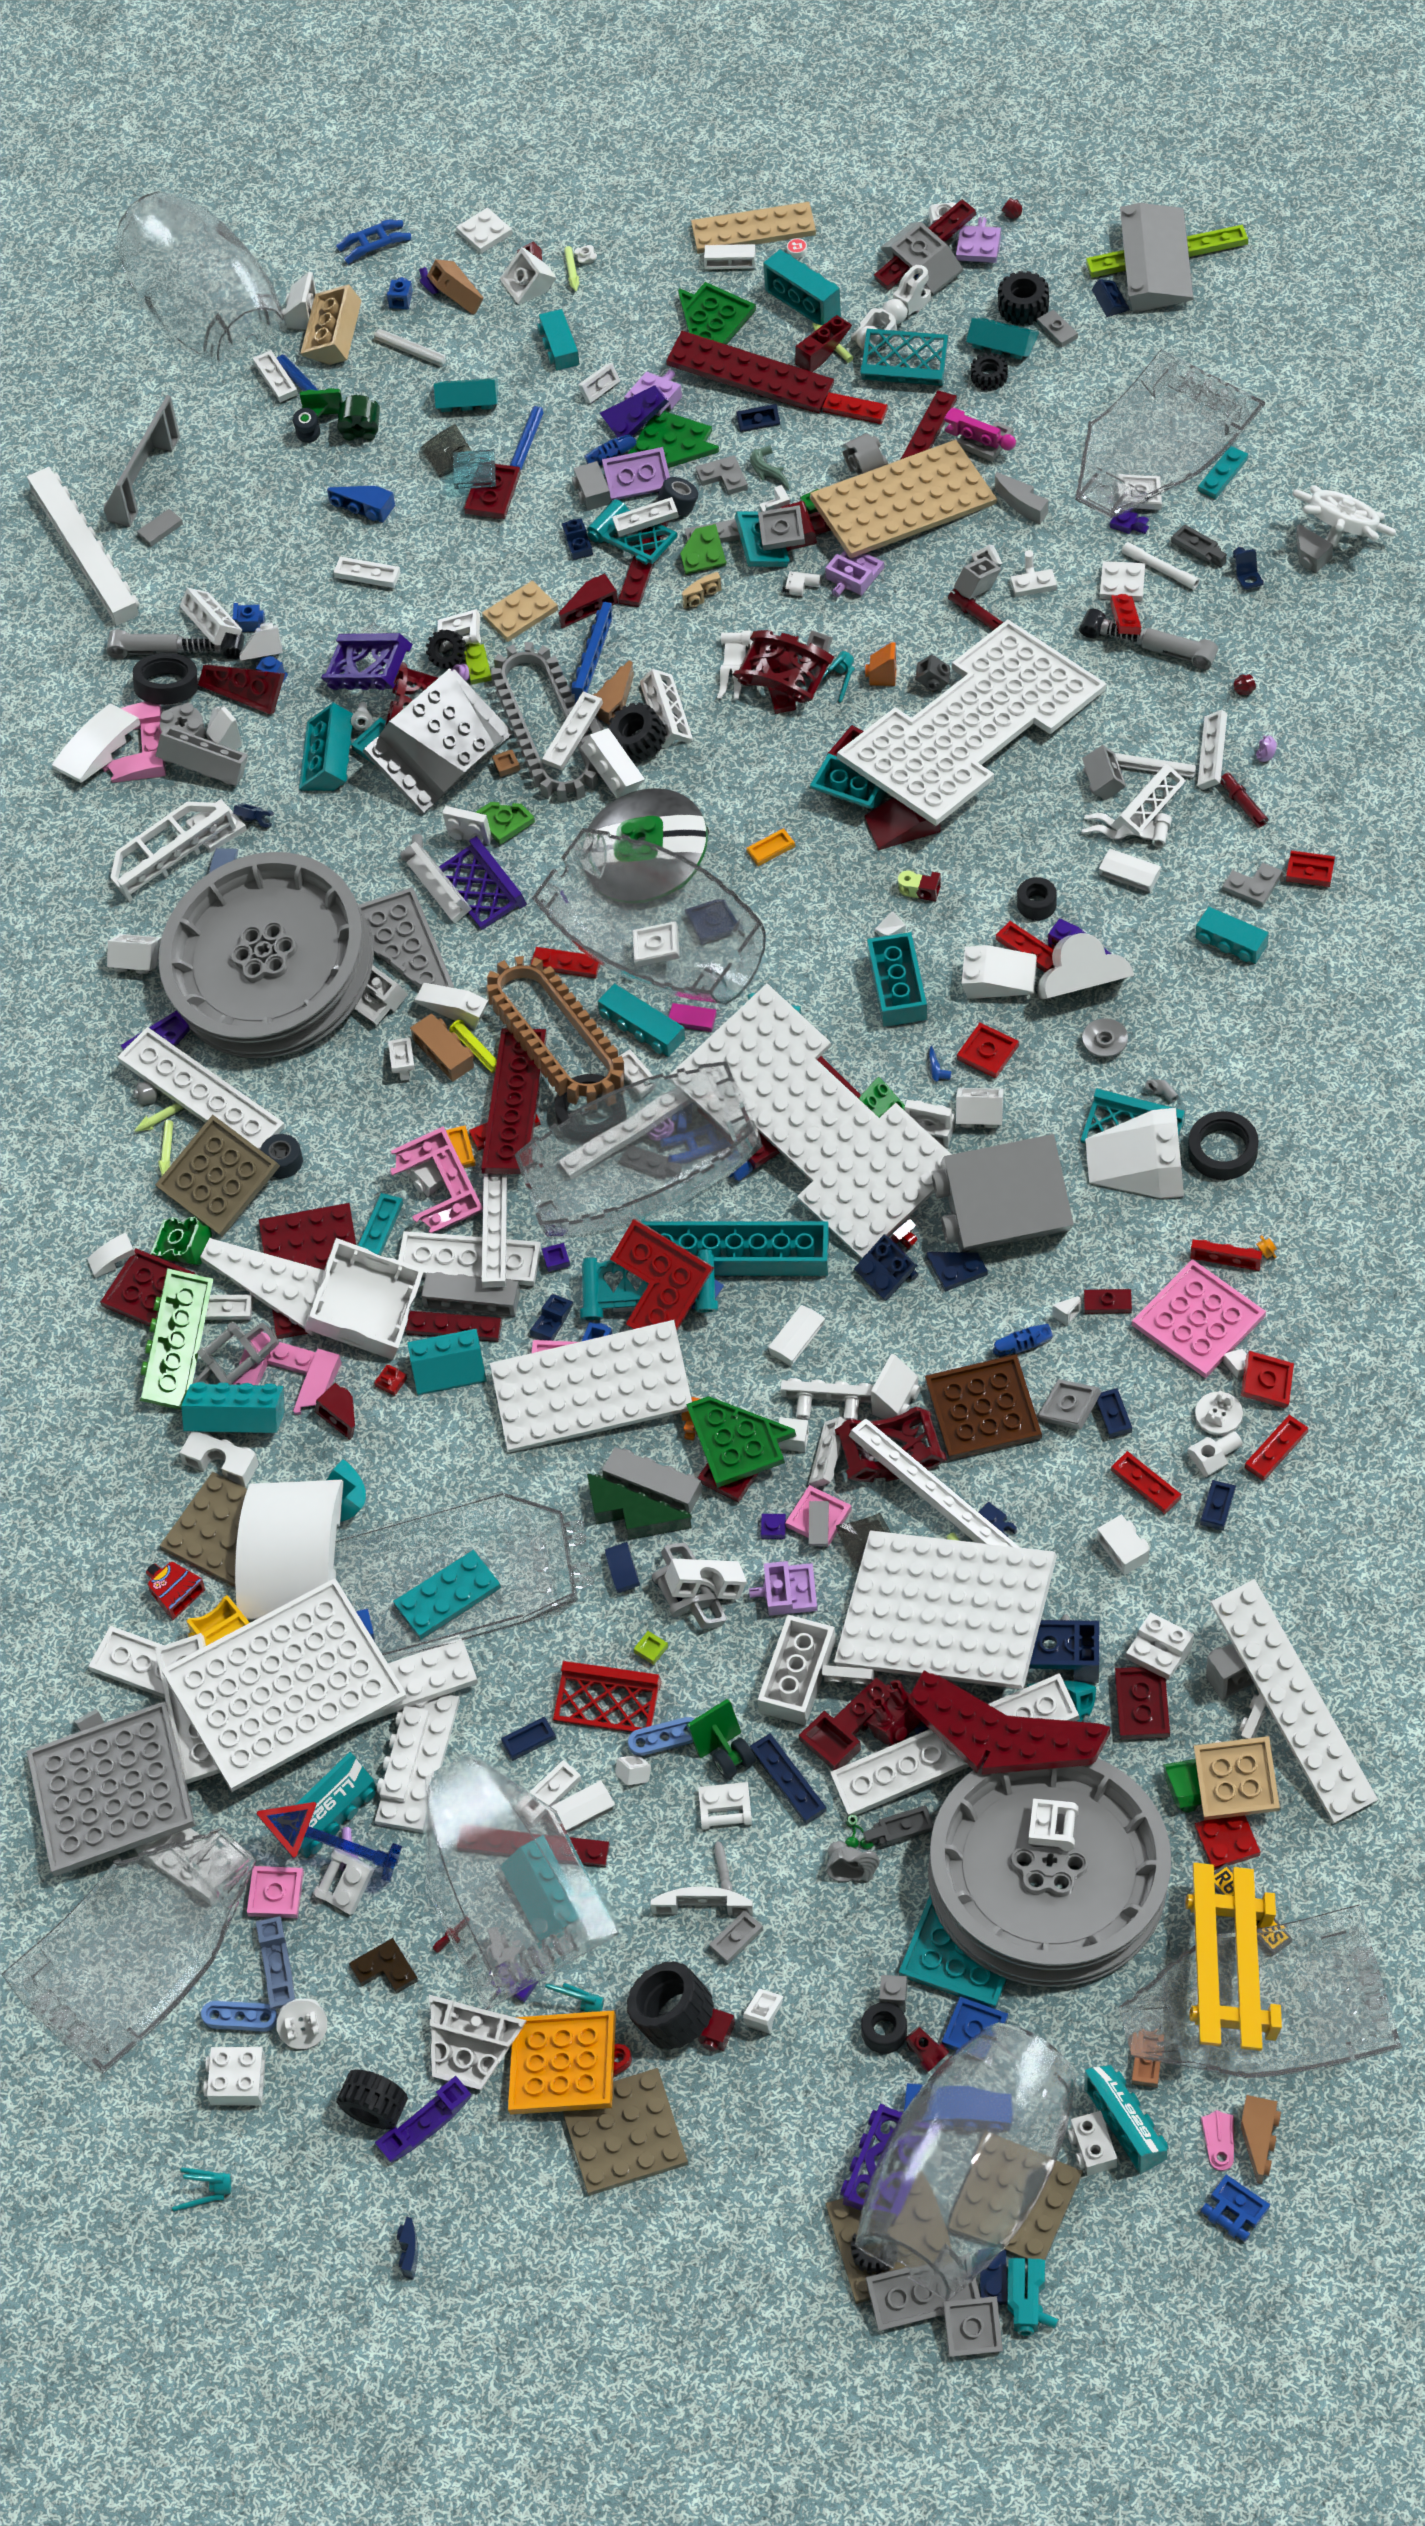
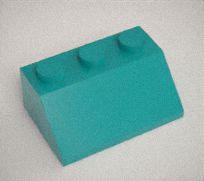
M982 317L971 318L966 342L972 343V348L983 350L984 347L991 348L992 353L1003 355L1004 351L1011 353L1010 357L1022 359L1023 356L1030 355L1038 338L1039 331Z
M498 378L433 383L435 409L440 408L441 412L453 411V407H461V411L473 410V406H481V409H493V405L498 404Z
M829 753L810 784L811 789L869 809L880 806L887 792L838 760L837 756Z
M477 1329L407 1342L417 1395L487 1382Z

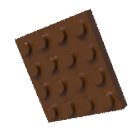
M1017 1354L925 1375V1382L949 1461L1042 1439V1432Z

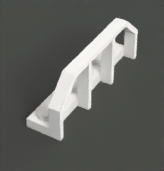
M187 801L116 851L110 877L112 882L125 898L131 902L133 900L132 893L161 873L166 878L169 875L166 869L192 851L196 855L200 854L201 852L198 847L229 826L234 830L236 827L229 810L224 805L220 807L217 803ZM190 811L212 812L208 817L194 824L186 832L176 822ZM171 825L179 835L175 840L165 847H161L153 854L144 843ZM139 847L148 859L141 861L138 866L124 873L119 878L123 858Z

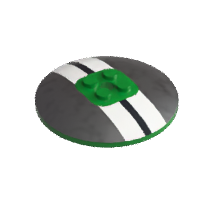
M650 788L621 796L601 810L585 832L580 851V861L584 875L599 894L616 902L638 904L660 899L681 887L699 867L706 852L708 841L706 822L694 802L676 791ZM646 837L642 843H636L638 838Z

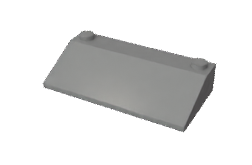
M1136 203L1120 207L1128 295L1133 312H1141L1194 300L1184 209L1147 203Z
M166 395L118 480L109 500L105 502L104 512L108 522L128 527L132 525L138 514L132 485L153 447L172 452L180 439L170 395Z

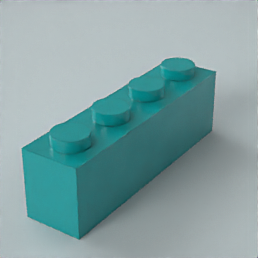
M615 983L597 1001L599 1014L604 1020H611L620 1030L630 1032L639 1042L649 1044L658 1054L663 1053L669 1057L686 1039L685 1030L682 1025Z

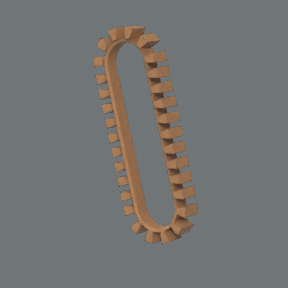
M524 956L514 957L515 966L509 968L505 960L497 964V973L490 971L487 976L489 1005L493 1004L495 1014L497 1016L500 1015L502 1023L506 1024L507 1029L511 1034L513 1033L516 1041L520 1042L523 1050H527V1055L531 1060L534 1059V1064L538 1069L541 1068V1073L544 1077H548L550 1085L552 1087L555 1086L557 1094L561 1096L567 1092L568 1102L575 1105L578 1102L579 1096L587 1097V1106H597L596 1096L602 1094L606 1102L614 1099V1089L621 1091L624 1086L622 1056L618 1057V1050L614 1045L611 1046V1041L607 1036L604 1037V1032L600 1027L597 1028L596 1022L592 1018L590 1019V1015L586 1010H583L581 1003L576 1001L573 993H569V988L565 983L562 984L561 978L558 974L555 975L554 969L549 966L543 970V960L535 957L531 966L524 965ZM517 978H529L540 983L608 1069V1075L600 1082L594 1084H582L572 1080L502 991L504 985Z

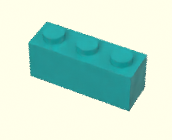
M563 309L539 314L540 323H537L539 335L544 336L542 338L544 349L549 350L547 352L549 363L554 364L556 371L580 365L578 350Z
M1208 906L1196 925L1195 938L1203 944H1210L1219 948L1224 953L1238 956L1242 961L1256 964L1268 945L1269 932Z

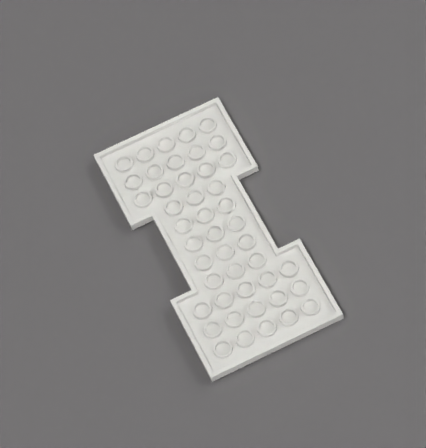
M1006 620L952 662L951 669L963 676L960 681L912 718L896 707L839 750L837 752V759L937 826L994 780V773L983 767V763L1033 723L1047 733H1053L1104 692L1107 684L1010 620Z
M766 984L670 1073L669 1078L732 1138L750 1123L812 1182L797 1196V1199L820 1221H828L829 1230L862 1260L884 1234L889 1236L934 1193L931 1171L940 1170V1163L943 1157L952 1154L897 1103L889 1108L880 1118L876 1116L817 1061L831 1047V1042L770 985Z

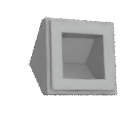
M96 1709L74 1721L79 1731L104 1723L99 1711Z

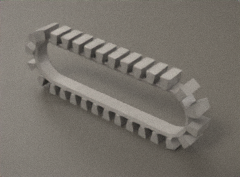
M524 642L525 652L517 653L514 644L506 647L507 660L500 654L494 659L495 668H491L492 682L535 788L540 786L541 795L548 799L553 791H556L558 802H567L566 793L575 792L577 800L586 797L584 785L594 790L598 785L597 775L600 776L580 748L589 736L588 730L577 746L585 764V770L582 775L568 782L553 780L544 769L506 678L508 672L514 666L522 663H534L542 667L566 720L575 705L573 695H571L570 688L567 685L556 656L551 657L550 649L543 645L538 654L535 653L533 642Z

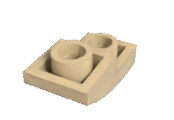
M718 571L697 580L682 592L684 609L697 607L704 603V596L722 591L721 578Z

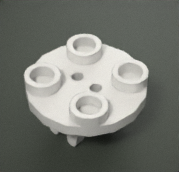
M1222 1391L1211 1392L1203 1396L1197 1403L1195 1410L1196 1424L1209 1434L1226 1436L1235 1431L1241 1424L1243 1418L1242 1405L1237 1398L1229 1393Z
M295 1999L280 2008L276 2019L277 2032L280 2039L295 2049H308L317 2045L324 2038L327 2030V2016L323 2008L313 1999Z

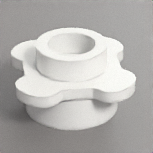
M592 245L575 249L574 252L578 256L579 263L590 264L597 258Z

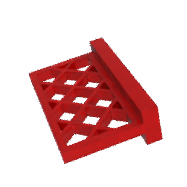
M569 1661L562 1662V1675L553 1721L632 1733L635 1730L642 1729L641 1727H635L631 1720L643 1712L647 1718L646 1727L652 1726L658 1692L662 1683L659 1674ZM567 1680L577 1681L581 1688L572 1695H569L565 1690ZM594 1684H598L604 1688L605 1692L593 1699L587 1689ZM618 1688H625L630 1695L618 1703L611 1693ZM642 1691L652 1692L651 1701L643 1706L635 1697ZM585 1692L591 1702L579 1709L573 1699ZM609 1695L615 1705L603 1713L597 1703ZM633 1699L639 1709L627 1716L621 1706ZM569 1702L577 1710L570 1717L560 1716L561 1708ZM594 1705L601 1715L594 1720H587L583 1712ZM619 1709L625 1719L618 1724L611 1723L607 1716Z

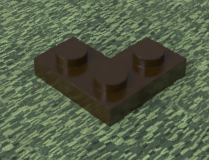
M393 1938L349 1963L361 1986L385 1974L397 1994L418 1982L416 1974Z

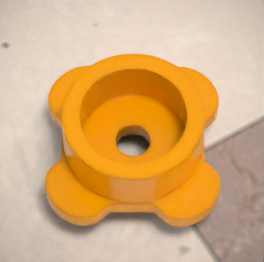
M1261 1235V1241L1256 1244L1258 1249L1262 1251L1266 1259L1271 1256L1277 1258L1274 1252L1277 1248L1270 1238L1265 1240Z

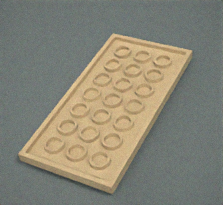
M957 440L947 442L810 493L811 501L850 559L985 509L997 502L996 496Z

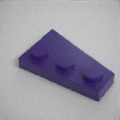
M653 385L600 412V415L617 438L626 434L633 436L669 401L656 385Z
M177 1010L149 1027L175 1047L190 1031L189 1025ZM141 1033L121 1045L122 1051H124Z

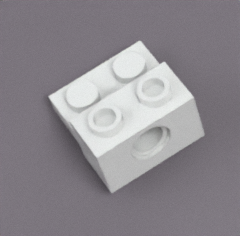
M372 965L366 989L354 1009L375 1025H378L390 1009L395 1012L408 994L398 983Z
M907 1100L905 1112L944 1148H948L955 1127V1114H952V1109L943 1105L936 1106L918 1100Z
M1150 1612L1139 1628L1138 1636L1126 1652L1125 1658L1170 1680L1176 1669L1182 1666L1192 1649L1194 1634Z

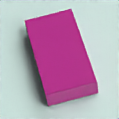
M672 1003L669 1018L687 1029L712 1032L717 1012L716 1009Z

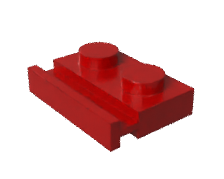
M1291 850L1286 881L1330 887L1335 856Z

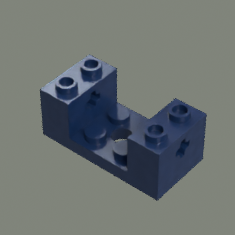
M1041 1620L1029 1669H1074V1681L1099 1683V1621ZM1047 1640H1052L1056 1643V1646L1052 1649H1047L1042 1644Z

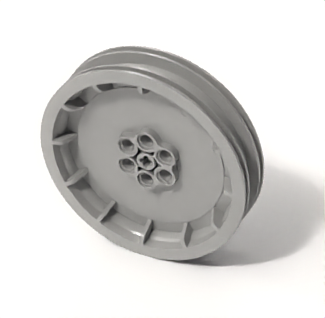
M259 853L233 860L218 867L199 880L182 897L171 913L163 931L159 948V971L167 996L187 1022L190 1030L199 1039L209 1046L230 1055L244 1058H271L290 1054L314 1044L331 1033L349 1016L361 999L371 975L374 957L373 937L369 923L344 880L328 866L312 858L294 853Z
M1097 1758L1094 1764L1088 1766L982 1775V1767L984 1765L982 1764L977 1773L973 1770L966 1775L949 1793L936 1817L931 1836L928 1881L932 1903L940 1923L952 1941L968 1957L985 1969L1006 1979L1034 1986L1061 1987L1086 1983L1115 1971L1131 1960L1148 1942L1160 1921L1165 1906L1171 1873V1849L1167 1830L1156 1806L1145 1791L1124 1772ZM1033 1799L1073 1802L1078 1805V1815L1075 1817L1073 1838L1075 1839V1846L1073 1850L1064 1851L1054 1846L1042 1845V1847H1035L1032 1844H1028ZM1064 1814L1057 1815L1055 1834L1063 1835ZM1019 1862H1026V1863H1028L1029 1865H1028V1866H1021V1865L1018 1864V1863H1019ZM1070 1866H1077V1867H1079L1080 1869H1079V1870H1072V1869L1069 1868V1867H1070ZM1031 1883H1038V1884H1040L1041 1886H1039V1887H1033V1886H1031L1030 1884H1031ZM1056 1885H1064L1066 1888L1059 1889Z

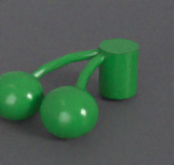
M850 1815L846 1820L847 1827L853 1828V1835L848 1837L845 1843L847 1847L857 1848L859 1845L858 1839L855 1838V1827L860 1829L862 1833L864 1832L860 1826L856 1825L858 1819L855 1815ZM864 1838L860 1841L863 1849L868 1850L874 1846L872 1842L866 1844Z

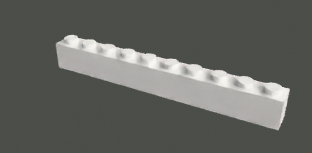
M47 467L27 476L30 490L116 626L139 616L137 607L140 605L135 595L131 596L128 583L126 581L122 582L119 569L112 566L113 561L109 554L105 555L101 541H96L93 528L91 526L87 527V520L84 514H79L75 500H70L68 489L66 486H61L62 482L59 475L53 473L50 467Z

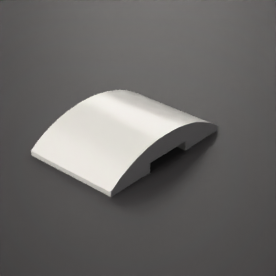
M343 1480L256 1483L249 1485L240 1515L235 1564L236 1604L247 1620H256L336 1578V1571L333 1566L337 1526H340Z

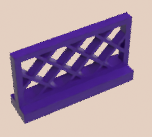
M475 836L469 840L471 845L440 865L439 868L442 872L449 868H456L455 876L446 877L449 881H453L452 884L455 888L458 882H467L466 891L457 890L461 896H464L466 902H468L469 896L479 897L477 905H469L472 909L468 913L479 928L483 930L517 906L521 909L527 903L516 885L478 837ZM469 854L474 856L472 864L463 863V859ZM461 868L471 869L469 877H459ZM475 870H485L484 878H474ZM472 883L482 884L481 891H470ZM487 884L497 885L495 893L485 892ZM483 898H494L492 907L482 906ZM498 899H508L510 902L504 907H497ZM480 911L490 912V916L481 922L479 919Z

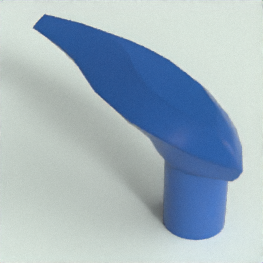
M930 1046L929 1057L932 1078L936 1082L939 1079L950 1080L951 1071L940 1070L933 1046Z

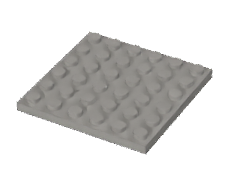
M166 1701L27 1751L50 1869L54 1877L196 1826Z

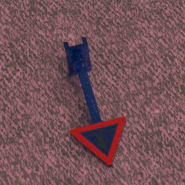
M315 1802L257 1811V1817L293 1859L297 1857L303 1839L307 1837L373 1861L372 1864L383 1867L381 1879L391 1881L395 1863H398L402 1846L392 1843L388 1853L378 1849L375 1851L310 1827L309 1824L317 1805Z

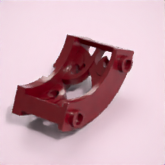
M770 630L753 631L750 637L753 642L739 670L733 673L738 682L745 686H765L781 691L791 696L798 703L812 701L828 665L832 663L834 656L812 643L809 646L798 642V637L786 633H781L780 636L773 635V632ZM785 651L789 652V658L795 668L781 673H774L769 667L767 660L775 659ZM798 655L803 657L802 659H799L801 664H799L795 660V657ZM818 665L819 668L815 676H813L810 671ZM802 675H806L812 681L807 691L796 686L799 682L806 686Z
M402 662L393 682L395 686L392 689V693L396 695L395 701L390 702L384 728L392 718L403 710V706H407L413 701L406 695L415 694L419 689L424 691L439 677L407 668V664Z
M914 1407L892 1418L870 1421L887 1437L905 1444L902 1449L905 1452L909 1451V1455L927 1470L947 1460L945 1453L940 1449L931 1421L930 1411ZM849 1419L835 1429V1434L840 1436L849 1469L846 1470L848 1479L860 1482H873L874 1478H885L886 1482L899 1479L882 1463L875 1461V1458L849 1437L851 1430L862 1421ZM922 1422L925 1432L915 1438L919 1429L918 1424ZM915 1425H918L917 1428H915V1429H910L911 1427H913V1426H915ZM926 1438L929 1444L928 1448L922 1443Z

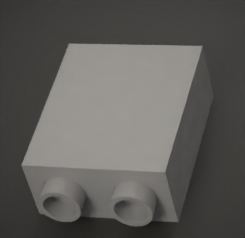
M1054 1134L947 1155L943 1157L940 1163L941 1169L931 1171L936 1198L948 1197L951 1215L941 1217L945 1241L947 1244L958 1242L960 1252H969L1067 1232L1074 1225Z

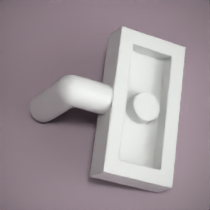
M1031 550L1026 551V574L1011 576L1015 597L1057 590L1053 570L1035 572L1033 552Z

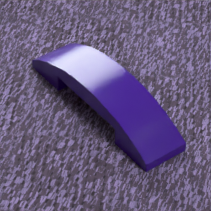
M456 2075L436 2091L437 2096L400 2127L391 2128L375 2142L391 2163L414 2150L440 2130L472 2097V2094Z

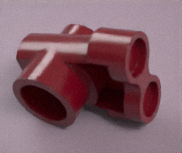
M919 2026L905 2038L909 2050L920 2059L919 2065L926 2073L932 2070L949 2053L942 2043L937 2044ZM920 2038L924 2039V2047L919 2045Z

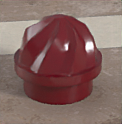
M1010 198L1003 206L1002 212L1005 213L1006 217L1018 218L1022 214V205L1017 199Z
M1250 674L1239 675L1234 681V690L1239 695H1250L1256 689L1255 681Z

